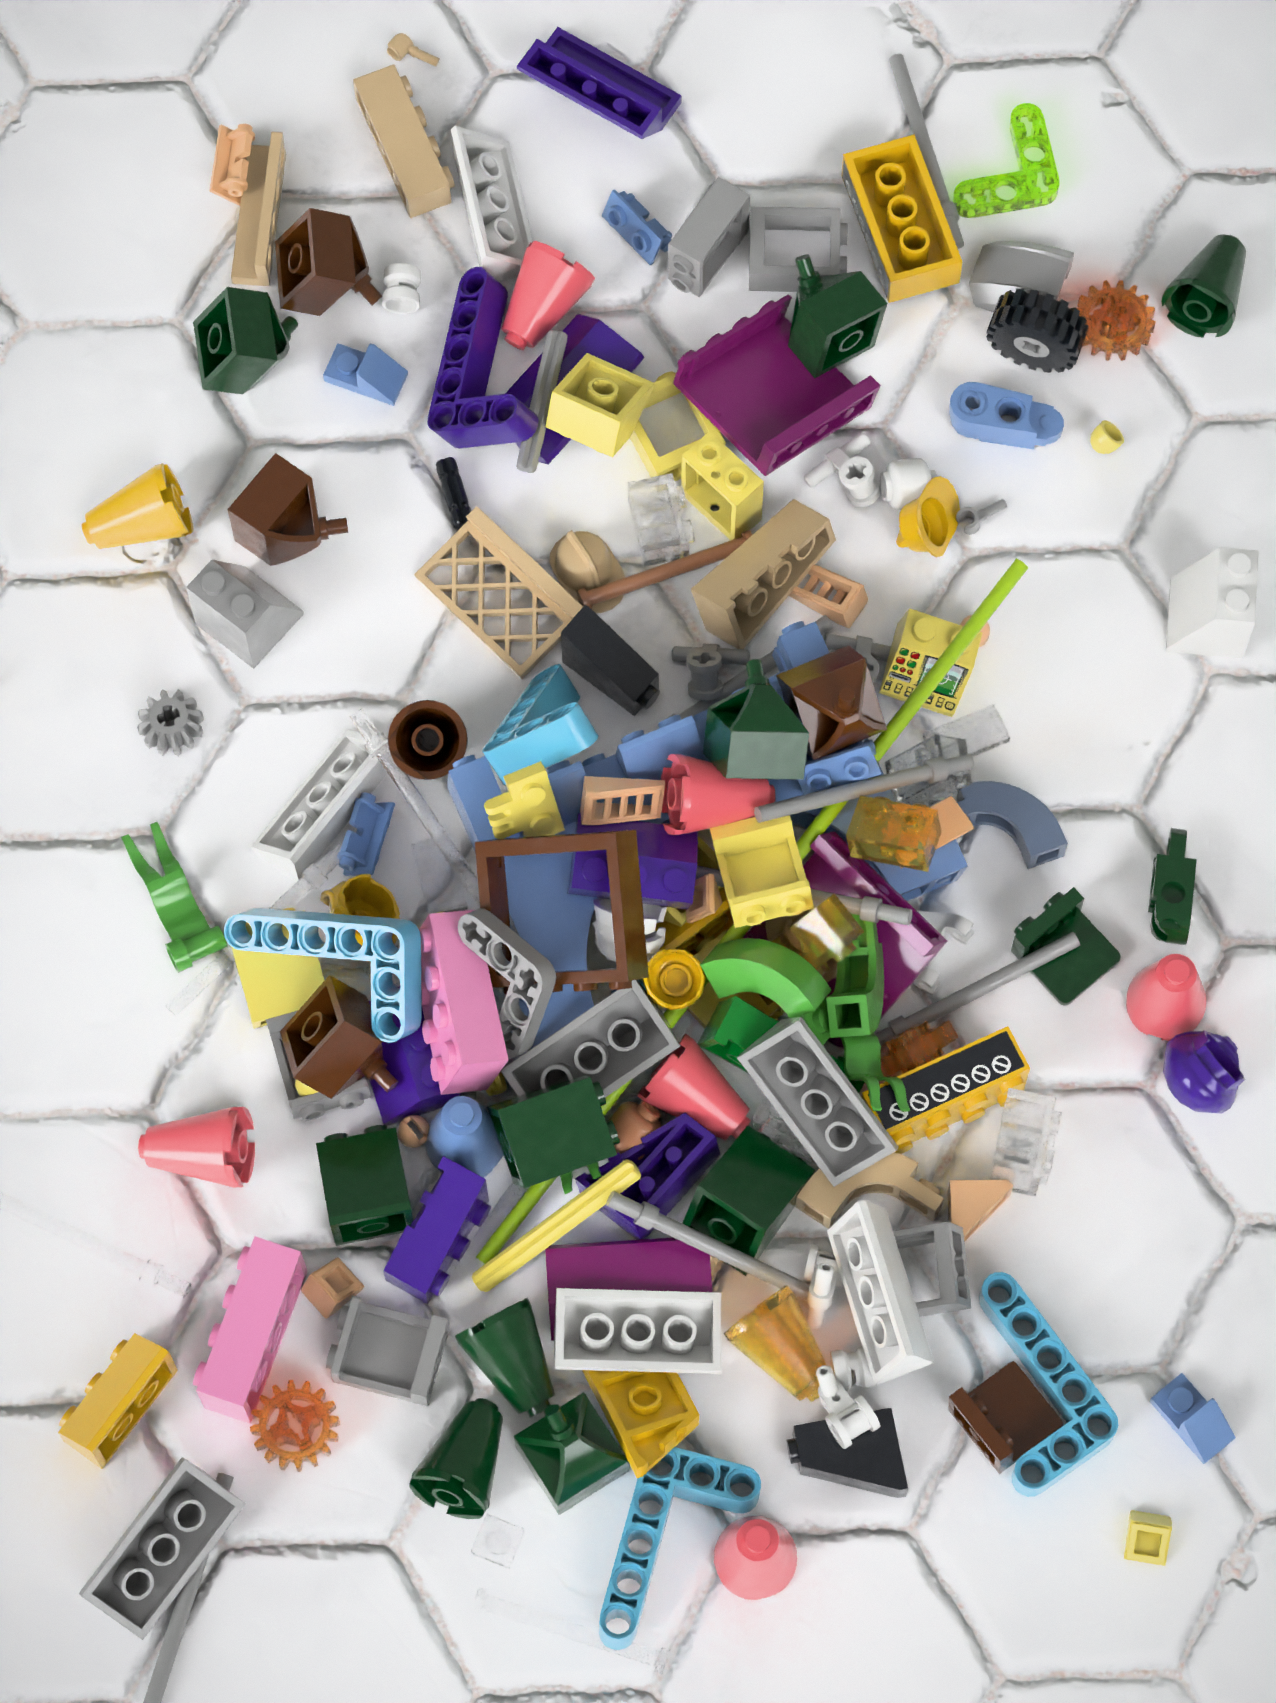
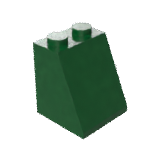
M584 1075L487 1106L513 1184L527 1188L617 1155L614 1145L620 1143L618 1133L613 1121L605 1120L601 1106L606 1104V1099L598 1081L592 1083L591 1077Z
M386 1125L371 1126L366 1128L363 1134L348 1136L346 1133H335L326 1136L323 1142L316 1143L328 1218L336 1246L403 1233L407 1225L411 1226L414 1218L396 1127L387 1128Z
M747 1125L698 1185L682 1224L753 1258L759 1259L796 1206L798 1194L811 1178L815 1169L806 1164L801 1158L794 1156L771 1141L766 1135ZM730 1265L731 1267H733L734 1269H736L737 1271H739V1272L742 1273L743 1275L747 1276V1274H748L747 1272L742 1271V1270H740V1269H738V1268H736V1267Z

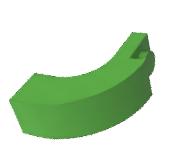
M832 910L837 956V978L833 994L826 997L830 1038L871 1035L879 1026L884 998L882 943L878 942L877 924L860 920V915Z
M743 938L717 944L700 964L719 999L741 992H753L764 995L776 1002L789 1018L802 1017L822 1045L830 1038L828 1011L823 1000L830 993L831 989L822 975L796 952L771 941Z

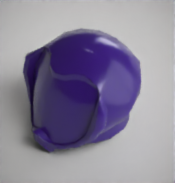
M1205 1030L1177 1034L1166 1043L1163 1074L1168 1089L1179 1103L1199 1113L1222 1114L1231 1109L1235 1102L1238 1086L1246 1080L1239 1068L1236 1044L1228 1036L1213 1034Z

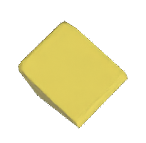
M1131 1510L1128 1520L1124 1559L1165 1566L1172 1531L1171 1517Z

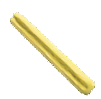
M624 1160L473 1272L472 1280L477 1288L484 1292L490 1291L607 1203L612 1191L620 1194L641 1178V1173L632 1160Z

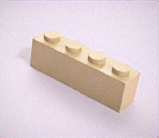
M393 64L353 79L356 101L409 217L413 218L450 204V188L455 187L452 174L448 166L441 167L438 157H441L439 146L433 135L427 137L424 127L427 126L424 113L419 105L414 107L410 100V97H413V92L406 75L400 77Z

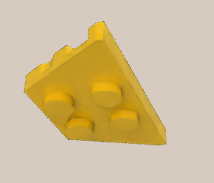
M582 1370L636 1478L643 1477L699 1425V1413L678 1373Z

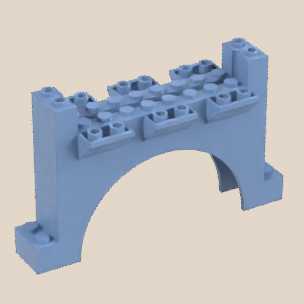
M803 621L793 623L782 629L783 635L778 638L777 647L774 648L772 656L779 673L769 678V684L782 699L783 695L776 675L830 653L816 621L805 625ZM742 687V688L736 690V691L733 692L732 694L736 693L737 691H739V690H741V689H743V688H745V687ZM707 710L681 719L680 715L671 716L658 723L659 729L644 734L643 730L632 732L621 738L622 744L617 746L616 753L605 758L604 753L584 760L582 763L578 761L570 764L569 760H564L547 768V775L565 831L555 835L575 834L577 814L580 813L584 776L661 780L663 767L671 768L673 762L667 760L670 754H682L709 761L703 754ZM470 755L452 764L454 769L448 771L447 788L475 851V842L496 839L492 826L489 823L484 803L502 793L486 756L476 759L475 755ZM768 779L769 785H773L775 788V802L804 795L797 779ZM891 790L849 800L823 833L835 831L906 901L957 881L968 867L955 839L901 869L882 836V833L904 822V818ZM652 794L644 795L643 805H651ZM629 796L628 804H635L636 796ZM620 797L613 798L612 803L619 804ZM604 799L597 800V802L604 803ZM823 807L790 815L792 825L806 830ZM661 813V818L639 820L656 824H670L668 813ZM521 831L506 838L523 837ZM573 852L504 856L510 929L546 957L553 965L555 971L587 970V940L591 919L595 910L594 900L597 897L568 894ZM564 984L563 991L552 992L531 1049L592 1008L594 1003L591 991H574L573 984ZM519 998L521 1011L529 1017V1008L526 1002Z

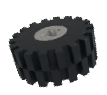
M1016 289L1015 293L1009 290L1005 292V295L999 297L986 332V338L989 342H992L991 347L994 350H1001V356L1006 359L1009 357L1013 358V363L1019 366L1024 363L1029 365L1028 369L1036 371L1037 368H1042L1043 372L1051 373L1052 369L1060 373L1064 372L1065 368L1070 370L1076 365L1089 325H1086L1087 320L1085 316H1079L1080 311L1076 307L1069 308V303L1063 299L1056 301L1054 300V295L1046 293V296L1039 295L1037 290H1030V293H1026L1024 289Z

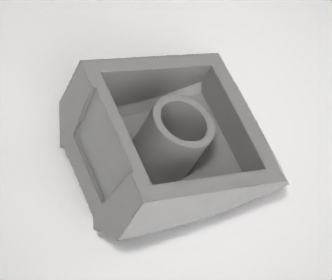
M996 241L983 245L969 281L974 305L978 308L994 312L999 297L1005 295V292L1009 290L1015 293L1016 289H1024L1026 293H1030V290H1037L1039 295L1046 296V293L1054 295V300L1057 301L1063 283L1068 278L1071 270L1074 252L1020 241Z

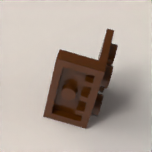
M1014 1361L1008 1363L968 1394L961 1387L949 1396V1412L998 1474H1001L1017 1462L1024 1453L1063 1426L1062 1419Z

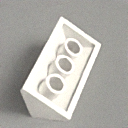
M454 126L451 129L453 156L479 267L485 269L498 281L517 278L526 248L530 242H533L510 142Z
M346 729L252 844L251 848L299 883L350 821L355 799L360 798L363 792L371 794L395 765L389 751L388 740Z
M866 1199L858 1200L827 1230L875 1385L933 1364L934 1361L885 1208Z
M557 1288L554 1329L555 1369L721 1374V1293Z

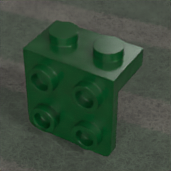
M1075 887L1064 895L1061 892L1053 895L1043 906L1045 911L1037 918L1033 919L1029 916L1024 919L1013 931L1015 936L1011 952L1019 960L1071 932L1076 934L1080 942L1079 947L1030 971L1056 1001L1063 1006L1071 1004L1113 969L1121 958L1119 951L1081 912L1085 898Z

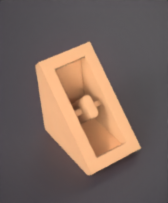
M950 1180L947 1190L948 1222L963 1227L964 1242L1011 1196L1014 1185L1009 1180Z

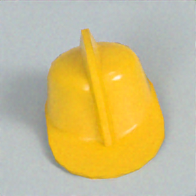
M941 476L932 478L926 484L920 497L906 504L899 513L900 530L896 540L899 547H909L910 550L918 553L929 552L936 558L944 555L957 529L959 522H957L956 515L960 510L958 495L948 479Z

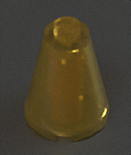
M787 1285L757 1305V1308L748 1315H744L727 1329L724 1335L728 1342L797 1400L801 1401L807 1397L812 1403L819 1398L818 1388L820 1384L816 1371L820 1366L827 1364L794 1291Z

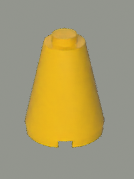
M164 463L153 466L85 514L86 522L81 524L87 542L90 545L95 543L99 549L185 537L193 533V521L189 507L184 508L180 496L184 494L171 468Z

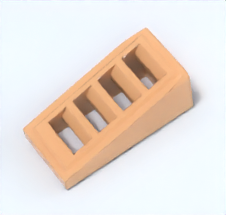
M813 565L808 573L811 577L804 588L796 586L789 596L819 614L826 615L833 622L850 628L868 602L864 585L818 565ZM819 582L824 583L817 594H814L813 591ZM835 589L837 591L831 601L828 600V597Z
M584 776L580 806L582 825H603L661 818L665 780ZM652 794L651 805H643L644 795ZM629 796H636L635 804H628ZM620 797L619 804L612 803L613 798ZM604 799V803L597 802V800Z

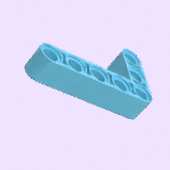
M560 664L548 667L531 680L482 750L504 785L506 783L503 776L540 761L544 768H547L585 750L599 737L578 704L581 696Z
M252 908L233 915L225 923V939L230 946L237 950L371 961V1025L376 1037L387 1043L396 1042L414 1033L420 1027L422 1019L421 934L413 922L395 918ZM246 922L252 927V936L246 930ZM282 924L289 931V940L282 932ZM319 927L325 933L326 942L322 941L319 937ZM355 930H357L363 938L362 946L357 942L355 938ZM392 933L399 938L400 949L394 945ZM393 973L397 975L400 980V989L397 988L393 983ZM393 1013L397 1015L400 1020V1029L397 1026H395L393 1022Z
M995 1272L984 1280L979 1295V1304L989 1320L1066 1421L1064 1426L1024 1453L1015 1464L1011 1475L1015 1490L1026 1497H1035L1106 1448L1112 1442L1119 1426L1118 1418L1114 1410L1017 1281L1007 1273ZM993 1287H1001L1008 1292L1009 1299L1003 1303L995 1302L989 1297L988 1291ZM1017 1320L1029 1321L1034 1328V1332L1028 1336H1022L1015 1332L1012 1324ZM1049 1352L1057 1357L1059 1365L1053 1369L1044 1368L1039 1364L1037 1356L1041 1353ZM1066 1386H1076L1082 1391L1084 1399L1079 1402L1068 1401L1064 1397L1062 1389ZM1092 1419L1103 1420L1107 1424L1109 1432L1103 1436L1094 1435L1089 1431L1087 1422ZM1060 1442L1069 1443L1073 1446L1076 1456L1072 1459L1064 1460L1056 1455L1054 1446ZM1026 1466L1037 1467L1041 1471L1042 1480L1038 1483L1026 1482L1022 1478L1021 1469Z
M674 1447L660 1460V1462H665L671 1466V1472L666 1475H657L650 1469L643 1477L637 1479L600 1613L599 1636L606 1647L613 1650H622L630 1646L636 1637L673 1498L677 1497L733 1513L744 1514L750 1512L756 1507L761 1490V1479L753 1468ZM704 1472L712 1478V1482L705 1486H698L691 1481L690 1477L694 1473ZM736 1483H745L752 1488L753 1492L748 1496L740 1497L731 1491V1487ZM653 1500L661 1506V1510L653 1515L646 1514L639 1506L644 1501ZM643 1539L649 1543L651 1548L646 1553L636 1554L631 1551L628 1545L633 1540ZM624 1579H633L638 1582L640 1588L635 1593L627 1594L622 1592L617 1585ZM621 1618L629 1624V1629L624 1633L615 1634L606 1625L612 1619Z

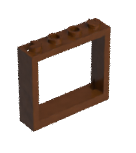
M636 829L504 838L475 842L480 908L490 911L509 928L510 918L504 856L593 850L607 851L617 968L555 971L556 982L552 992L563 991L564 984H573L574 991L597 990L598 983L609 982V990L632 988L633 980L649 977ZM502 943V952L505 958L511 962V952L507 945ZM488 964L492 987H503L504 995H506L510 982Z

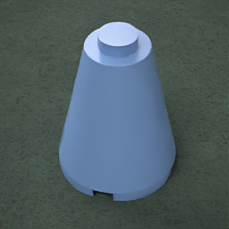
M458 1096L450 1099L429 1124L428 1136L425 1142L426 1151L430 1162L440 1172L442 1170L438 1168L442 1157L445 1156L484 1178L493 1171L492 1169L503 1157V1152L487 1107L470 1097Z

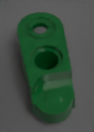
M1170 828L1166 855L1157 854L1153 860L1148 912L1152 913L1150 927L1151 934L1156 940L1186 945L1191 923L1197 859L1185 858L1187 830Z

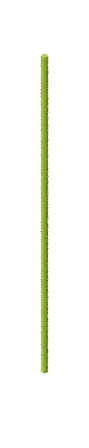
M1017 558L1014 560L887 724V730L881 732L873 742L876 749V755L874 756L877 762L885 755L1028 570V566ZM848 801L822 808L796 842L801 861L811 850L810 845L819 835L826 831ZM733 923L718 944L742 939L751 926L746 925L735 928ZM705 975L706 979H705L704 987H705V986L707 985V983L709 982V980H708V978H707L706 975ZM689 1007L676 1010L667 1009L663 1015L671 1029ZM632 1080L605 1097L606 1104L601 1106L604 1116ZM557 1177L530 1186L475 1257L486 1264L498 1255Z

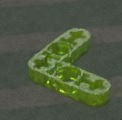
M1022 103L1012 110L1010 116L1009 130L1019 171L960 182L955 187L952 200L956 204L960 216L976 218L1046 206L1056 200L1060 179L1044 115L1039 107L1031 103ZM1022 117H1027L1028 121L1032 122L1031 136L1026 137V126L1024 122H1020ZM1036 147L1041 149L1045 156L1039 161H1031L1025 157L1024 151L1028 148ZM1042 172L1043 184L1048 187L1046 192H1042L1040 187H1036L1037 173ZM1001 186H1009L1015 190L1016 196L1010 200H1004L999 198L995 191ZM985 190H989L990 202H986L987 195H984ZM971 194L972 199H975V204H969L967 199H964V195Z

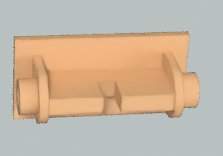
M221 124L219 125L209 191L240 206L241 196L248 188L246 178L249 161L246 158L250 155L251 144L255 140V133L249 124H239L235 130Z

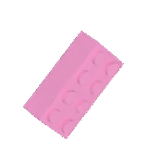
M474 910L429 914L419 929L421 934L422 1009L425 1018L422 1032L425 1043L431 1046L433 1056L430 1064L431 1075L435 1082L438 1081L441 1095L487 1090L509 1060L488 964L462 942L458 933V921L461 916Z
M254 1236L251 1247L244 1246L237 1264V1269L241 1270L236 1286L230 1284L226 1291L222 1305L223 1308L227 1309L222 1323H215L208 1340V1346L212 1347L207 1363L201 1361L198 1365L193 1380V1385L198 1386L196 1392L205 1409L250 1424L308 1272L301 1251Z

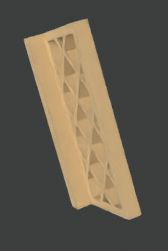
M476 506L466 516L468 521L414 576L508 667L523 679L561 641L562 630L583 606ZM471 535L479 543V557L458 558V546ZM485 549H486L493 557H485ZM485 564H502L506 568V583H485ZM458 565H479V584H458ZM438 566H452V584L435 585L428 576ZM512 575L520 582H512ZM528 589L532 593V608L511 609V590ZM505 590V609L484 610L485 591ZM458 591H479L478 610H461L458 607ZM443 592H452V600ZM538 599L547 608H538ZM532 615V634L511 635V616ZM538 615H555L563 622L553 634H538ZM505 616V635H487L484 632V617ZM470 617H478V625ZM538 641H545V642L538 648ZM505 642V651L497 643ZM511 642H532V655L520 666L511 657Z

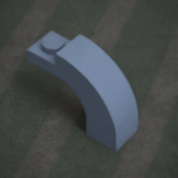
M977 781L958 786L957 803L972 825H990L1006 832L1017 844L1027 869L1065 856L1068 842L1057 819L1044 803L1029 792L1010 784L995 781Z

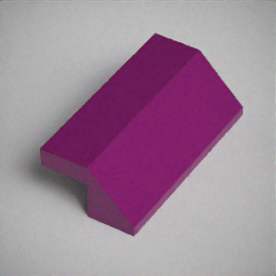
M673 1237L550 1245L545 1249L551 1341H554L557 1288L713 1292L710 1255Z

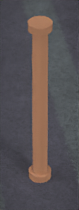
M750 530L742 532V537L586 591L585 588L577 590L579 603L582 606L586 604L592 609V606L723 560L751 537L752 533Z

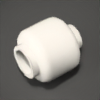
M922 458L891 461L887 465L886 471L880 473L879 482L882 499L884 502H889L895 510H901L906 504L920 497L926 484L932 478L937 477V473L935 470H930Z

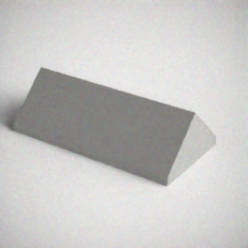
M633 980L632 988L615 991L508 1064L501 1072L517 1096L585 1075L591 1077L592 1083L598 1081L604 1096L607 1097L681 1045L660 1008L649 998L639 982Z
M802 1017L781 1019L737 1057L834 1187L897 1151L898 1145Z
M182 1457L78 1594L144 1640L246 1504L200 1467Z

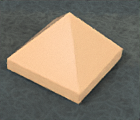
M708 873L695 880L693 904L686 909L687 923H694L715 913L723 902L714 874Z

